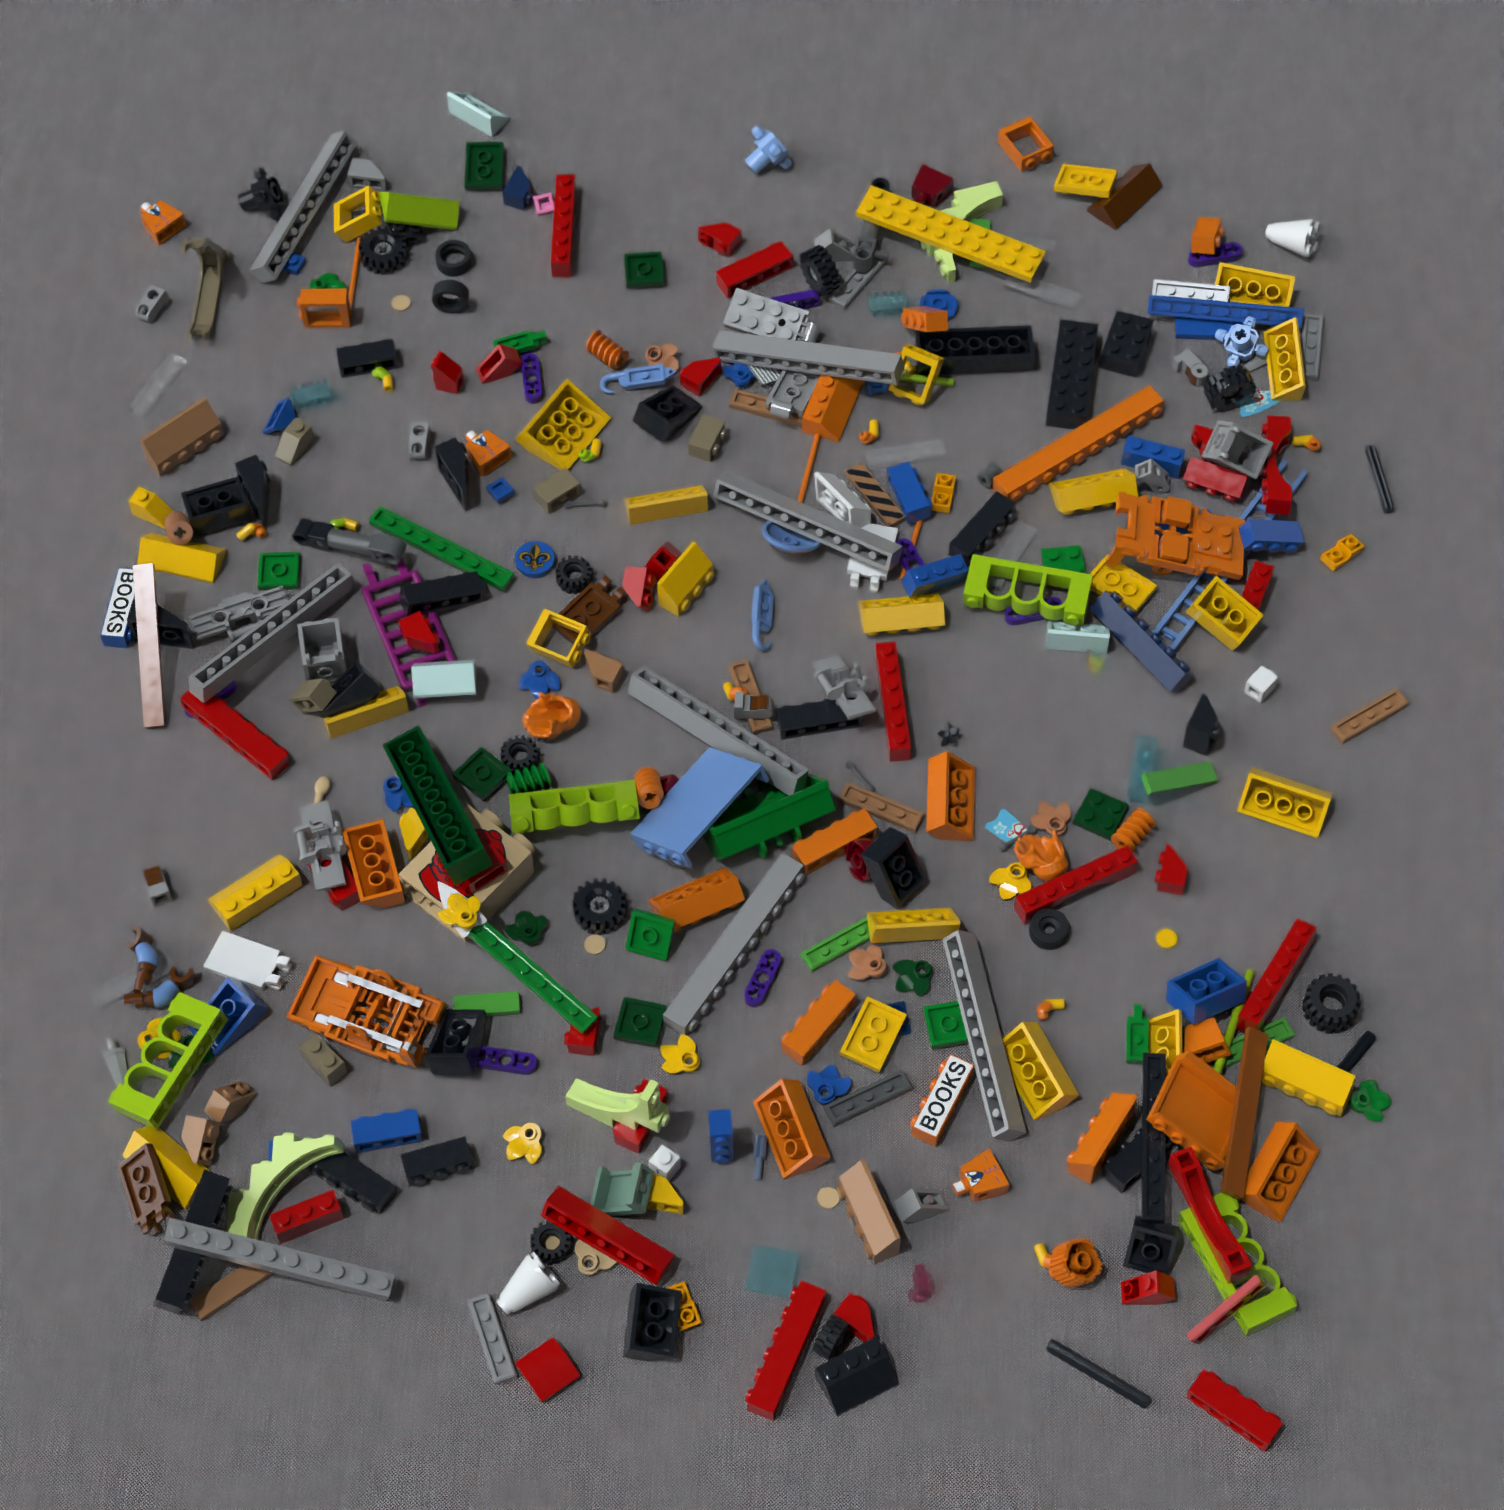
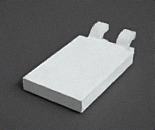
M871 523L862 527L866 531L896 543L898 528ZM850 556L847 567V574L851 575L850 588L858 589L860 577L871 578L870 591L878 592L880 580L886 581L888 572Z
M222 931L203 968L205 971L225 978L230 977L241 980L245 985L263 991L265 985L280 991L283 982L280 981L281 977L273 974L275 968L289 973L292 964L289 963L290 958L281 956L279 950Z

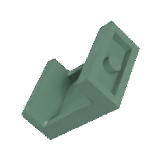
M642 1162L634 1163L632 1170L609 1171L605 1167H599L590 1204L609 1216L646 1213L655 1171Z

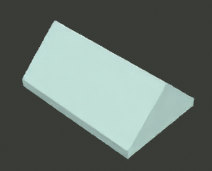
M451 91L447 93L449 113L491 137L510 118L468 93Z
M1048 620L1046 649L1107 654L1110 632L1106 625L1084 623L1081 626L1070 625L1062 621Z
M476 659L414 663L411 666L414 698L476 694Z

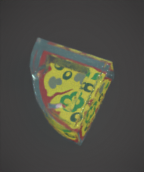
M1088 649L1086 654L1087 667L1098 676L1106 662L1107 656Z

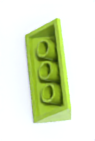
M379 192L385 222L450 230L457 229L460 201Z

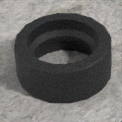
M448 240L440 244L436 249V265L444 275L459 276L470 269L472 255L469 246L465 242ZM450 253H460L465 256L458 263L443 261V257Z
M447 279L435 284L432 303L438 310L455 314L467 308L469 289L466 285L456 280ZM451 294L459 298L449 299L442 295Z

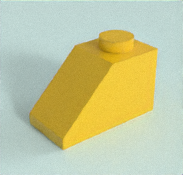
M140 486L128 500L133 515L165 529L164 520L166 516L174 512L159 496Z
M410 807L408 812L401 816L399 824L408 859L413 860L428 838V834L417 812Z
M654 1173L647 1209L683 1215L684 1204L666 1177Z

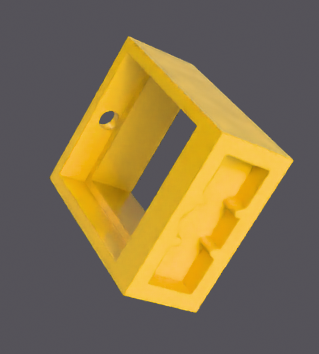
M368 185L334 203V233L345 242H348L381 225L382 211L380 209L379 192ZM365 206L366 213L352 219V212Z
M907 344L903 346L901 352L904 367L908 357L932 366L923 393L920 395L898 384H890L888 390L894 392L893 394L897 397H907L911 399L912 403L922 405L930 401L944 358L912 344Z
M544 608L526 645L534 653L573 668L575 663L580 661L584 646L590 642L591 632L586 625ZM553 623L579 633L567 657L541 647Z

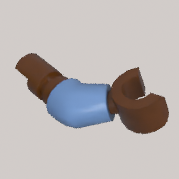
M134 925L132 926V931L137 934L136 939L133 943L127 942L125 946L135 952L138 958L137 964L139 965L138 971L140 972L137 973L133 992L139 993L143 985H151L153 979L151 974L158 968L159 955L152 947V935Z
M172 966L170 969L171 980H166L159 987L153 988V991H147V994H143V992L124 994V1005L135 1003L136 1008H144L145 1005H148V1007L155 1006V1009L169 1005L179 990L190 989L195 984L196 976L193 967L188 969L187 975L178 977L179 974L176 967Z

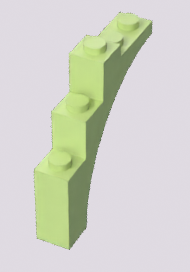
M997 181L954 191V198L951 200L952 208L940 211L971 222V219H976L989 211L1001 208L1003 194ZM921 242L922 249H926L928 256L934 255L935 261L940 263L941 275L946 277L948 283L955 282L956 267L952 253Z
M576 1078L565 1096L568 1106L612 1128L616 1122L634 1130L641 1124L658 1133L661 1127H666L670 1119L668 1105L660 1102L659 1083L651 1079L643 1092L624 1094L605 1090Z
M291 1132L274 1136L272 1161L265 1160L259 1164L251 1165L250 1190L239 1189L238 1192L229 1194L226 1232L258 1240L264 1216L283 1186L310 1164L327 1156L343 1153L344 1143L334 1135H324L322 1138L315 1139L303 1138L302 1140Z

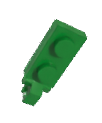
M527 330L493 340L494 349L498 344L515 348L518 354L537 349L548 343L545 330L537 333Z
M1133 1004V1016H1128L1126 1063H1142L1143 1053H1149L1148 1016H1143L1142 1004Z

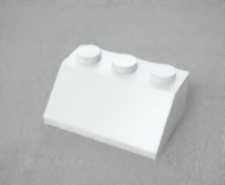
M818 471L814 473L816 499L834 517L859 528L871 523L872 511L868 504H864L858 495L847 487L843 480H839L834 474Z

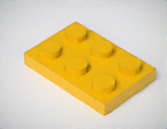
M1062 164L1054 183V192L1109 198L1118 176V170Z
M1107 554L1090 573L1093 575L1091 590L1100 596L1104 591H1116L1123 597L1122 601L1126 605L1133 607L1137 612L1155 592L1157 585L1121 562L1116 567H1107L1106 560L1109 556Z
M867 996L839 1055L879 1073L907 1014Z

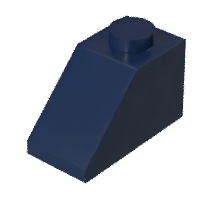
M517 166L502 191L503 204L524 211L527 205L531 204L533 194H531V186L522 167Z

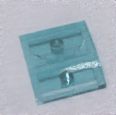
M754 1244L745 1290L790 1298L799 1252Z

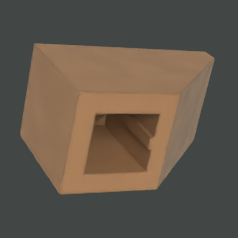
M585 649V664L594 686L613 693L624 674L623 663L615 658L610 659L602 656L597 651Z
M241 1080L214 1089L204 1112L220 1122V1124L229 1121L255 1097L256 1092Z
M186 1115L181 1138L193 1163L211 1166L220 1122Z

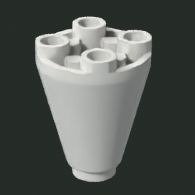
M1308 219L1269 224L1266 229V239H1270L1271 242L1303 257H1310L1319 248L1317 236L1321 230V222Z
M535 1252L525 1256L499 1295L500 1298L496 1301L508 1315L512 1311L515 1313L551 1294L561 1284L557 1276L549 1268L545 1271L543 1261Z

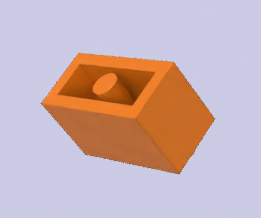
M1198 217L1192 233L1191 253H1215L1216 248L1220 247L1221 238L1224 236V226H1221V218Z

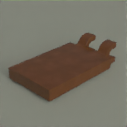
M605 575L597 585L591 582L558 614L586 625L591 632L592 638L621 610V604L627 600L625 596L626 591L619 587L610 596L607 592L613 588L610 584L612 581ZM555 623L552 625L554 630L574 645L579 633Z
M145 1143L120 1163L117 1168L135 1225H141L142 1235H146L151 1231L152 1236H157L162 1232L158 1223H162L166 1219L168 1224L170 1218L176 1219L172 1210L167 1207L171 1200L153 1144Z

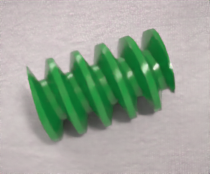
M543 763L539 764V770L535 765H532L531 772L527 767L523 768V774L518 769L515 770V776L510 771L507 772L506 782L510 794H513L514 791L521 793V789L529 792V787L537 791V785L545 789V783L552 787L548 769Z

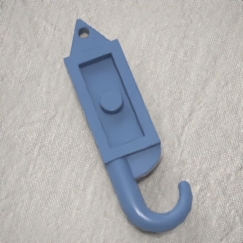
M663 364L625 369L622 372L605 375L600 381V388L604 393L612 394L614 391L607 389L605 385L613 380H619L621 387L627 390L664 385L677 372L665 367Z
M767 579L755 587L753 592L752 641L761 651H767L771 647V642H767L765 646L760 641V633H765L772 627L774 593L771 592Z

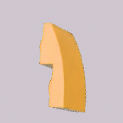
M936 474L931 499L933 507L930 509L931 511L950 512L956 482L955 475Z
M1350 533L1338 540L1334 547L1322 553L1319 559L1334 572L1359 554L1365 545Z
M685 1281L667 1287L668 1289L681 1291L678 1317L679 1331L701 1324L702 1322Z

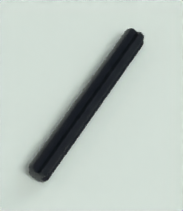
M1051 1339L1047 1344V1352L1142 1408L1148 1406L1151 1399L1149 1395L1058 1341Z

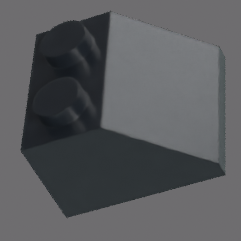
M1202 694L1187 724L1182 746L1206 756L1209 749L1213 750L1217 741L1216 736L1219 732V728L1216 727L1218 717L1206 694Z
M1136 1215L1123 1266L1146 1273L1157 1270L1168 1275L1180 1227L1167 1223L1141 1222V1216Z

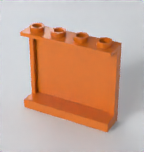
M1188 1050L1176 1056L1146 1120L1153 1124L1155 1129L1169 1136L1174 1143L1181 1145L1183 1148L1191 1146L1196 1157L1207 1168L1214 1171L1224 1168L1225 1165L1224 1157L1227 1152L1236 1086Z

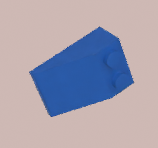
M227 977L207 1002V1004L221 1009L228 1019L210 1047L211 1052L216 1056L219 1055L253 1027L268 1009L241 980ZM191 1026L188 1027V1029L194 1035H196L198 1030Z

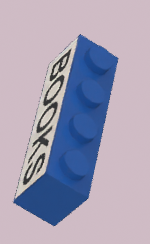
M118 567L100 634L104 646L128 649L129 642L133 640L127 622L132 601L135 599L133 569Z

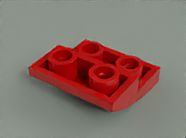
M551 1337L514 1363L540 1402L580 1376L554 1337Z

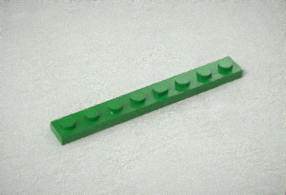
M381 506L369 518L370 525L400 538L404 542L463 572L477 571L481 581L501 591H504L514 578V572Z
M486 922L471 929L467 935L582 1035L596 1022L598 1017L489 923Z

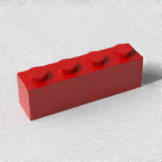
M782 241L771 244L760 251L754 252L752 255L737 260L733 264L720 268L716 271V284L729 299L733 297L736 288L748 290L792 269L793 255Z
M1203 1369L1186 1395L1189 1401L1264 1452L1283 1424L1276 1414L1263 1410L1257 1401L1252 1398L1247 1399L1240 1394V1391L1235 1386L1225 1384L1212 1371L1208 1372Z

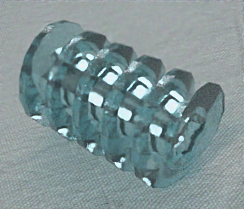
M891 290L889 296L883 291L881 297L878 292H875L874 298L870 293H867L869 313L872 312L874 317H876L877 311L880 312L881 316H884L885 310H887L889 315L892 314L893 309L896 314H899L901 308L903 310V308L908 307L906 290L904 295L901 290L897 291V295Z
M326 377L323 379V384L319 379H316L315 386L309 381L308 387L304 383H301L300 389L293 385V391L288 387L295 410H298V404L305 408L306 402L313 406L314 400L321 404V398L327 403L329 396H331Z

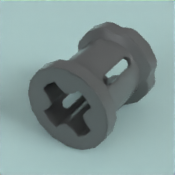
M990 462L988 468L983 473L980 472L977 475V479L982 486L990 488L993 477L1003 471L998 464Z

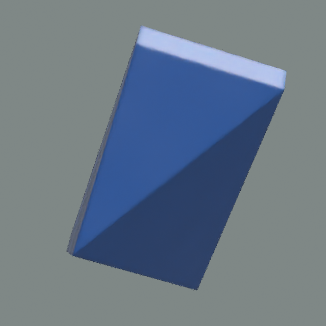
M286 398L277 402L262 433L266 435L285 430L296 418L291 399Z

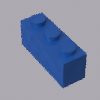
M1128 435L1123 449L1121 465L1135 468V465L1153 459L1169 473V477L1179 479L1186 450Z
M909 461L887 468L888 481L908 525L930 518V509L933 508L929 497H925V487L922 482L919 483L918 481L919 475L916 468H912Z
M1248 519L1239 527L1244 550L1294 553L1305 543L1299 521Z
M961 554L909 569L901 582L909 598L960 583L969 570Z
M405 1108L400 1110V1112H382L378 1116H360L355 1120H350L356 1153L422 1142L417 1109Z
M731 1109L708 1111L711 1162L725 1164L729 1161H734Z

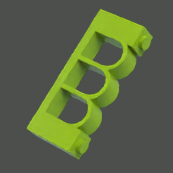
M973 554L963 592V605L971 608H983V605L995 611H1001L1011 606L1012 610L1020 615H1032L1039 611L1040 615L1046 619H1063V623L1083 626L1093 575ZM990 575L1012 579L1009 592L1002 596H995L989 593L987 588ZM1018 580L1041 584L1037 597L1030 601H1023L1016 597ZM1046 585L1069 589L1066 601L1058 606L1047 604L1043 599Z
M635 780L509 794L513 834L532 832L534 829H553L561 824L564 826H580L590 821L607 823L617 819L619 821L640 819Z
M181 992L171 1001L168 1008L170 1013L165 1015L159 1022V1037L149 1040L143 1046L141 1051L142 1063L135 1064L126 1072L124 1085L119 1083L107 1101L116 1112L156 1130L228 1021L221 1009ZM187 1025L198 1030L188 1047L170 1039L171 1032L178 1026ZM169 1050L182 1056L172 1072L153 1065V1061L159 1053ZM154 1076L165 1081L155 1098L136 1091L138 1083L143 1078Z
M1219 1193L1212 1196L1220 1215L1226 1224H1231L1239 1230L1240 1237L1236 1240L1245 1251L1250 1252L1255 1257L1256 1264L1252 1266L1249 1276L1228 1284L1190 1208L1181 1211L1177 1221L1224 1301L1236 1292L1235 1286L1250 1280L1254 1275L1264 1278L1271 1284L1273 1289L1271 1293L1247 1305L1244 1304L1233 1313L1245 1337L1294 1314L1297 1301L1293 1293L1288 1292L1285 1286L1280 1288V1279L1274 1269L1262 1265L1264 1252L1258 1242L1251 1238H1246L1248 1226L1246 1220L1237 1213L1239 1208L1237 1199L1224 1193Z

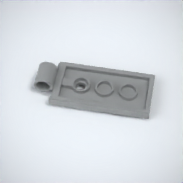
M739 288L735 290L723 321L725 326L752 335L786 338L812 343L816 342L821 329L820 326L807 322L810 315L809 311ZM781 320L786 321L784 326H779Z
M782 370L766 400V407L769 408L771 405L770 414L790 420L794 412L799 414L798 417L802 418L820 375Z

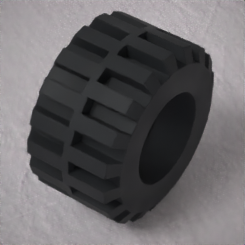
M1328 973L1327 977L1322 974L1319 975L1318 979L1314 978L1307 987L1302 1011L1305 1012V1019H1310L1309 1024L1312 1027L1314 1025L1317 1026L1316 1030L1321 1031V1029L1325 1030V1033L1328 1034L1331 1031H1334L1336 1034L1340 1032V1029L1345 1031L1348 1029V1026H1352L1361 1004V999H1359L1360 992L1356 991L1357 986L1355 983L1351 985L1349 978L1343 979L1340 974L1333 976V973ZM1325 997L1334 998L1341 1003L1343 1008L1337 1010L1329 1009L1322 1004L1320 999Z

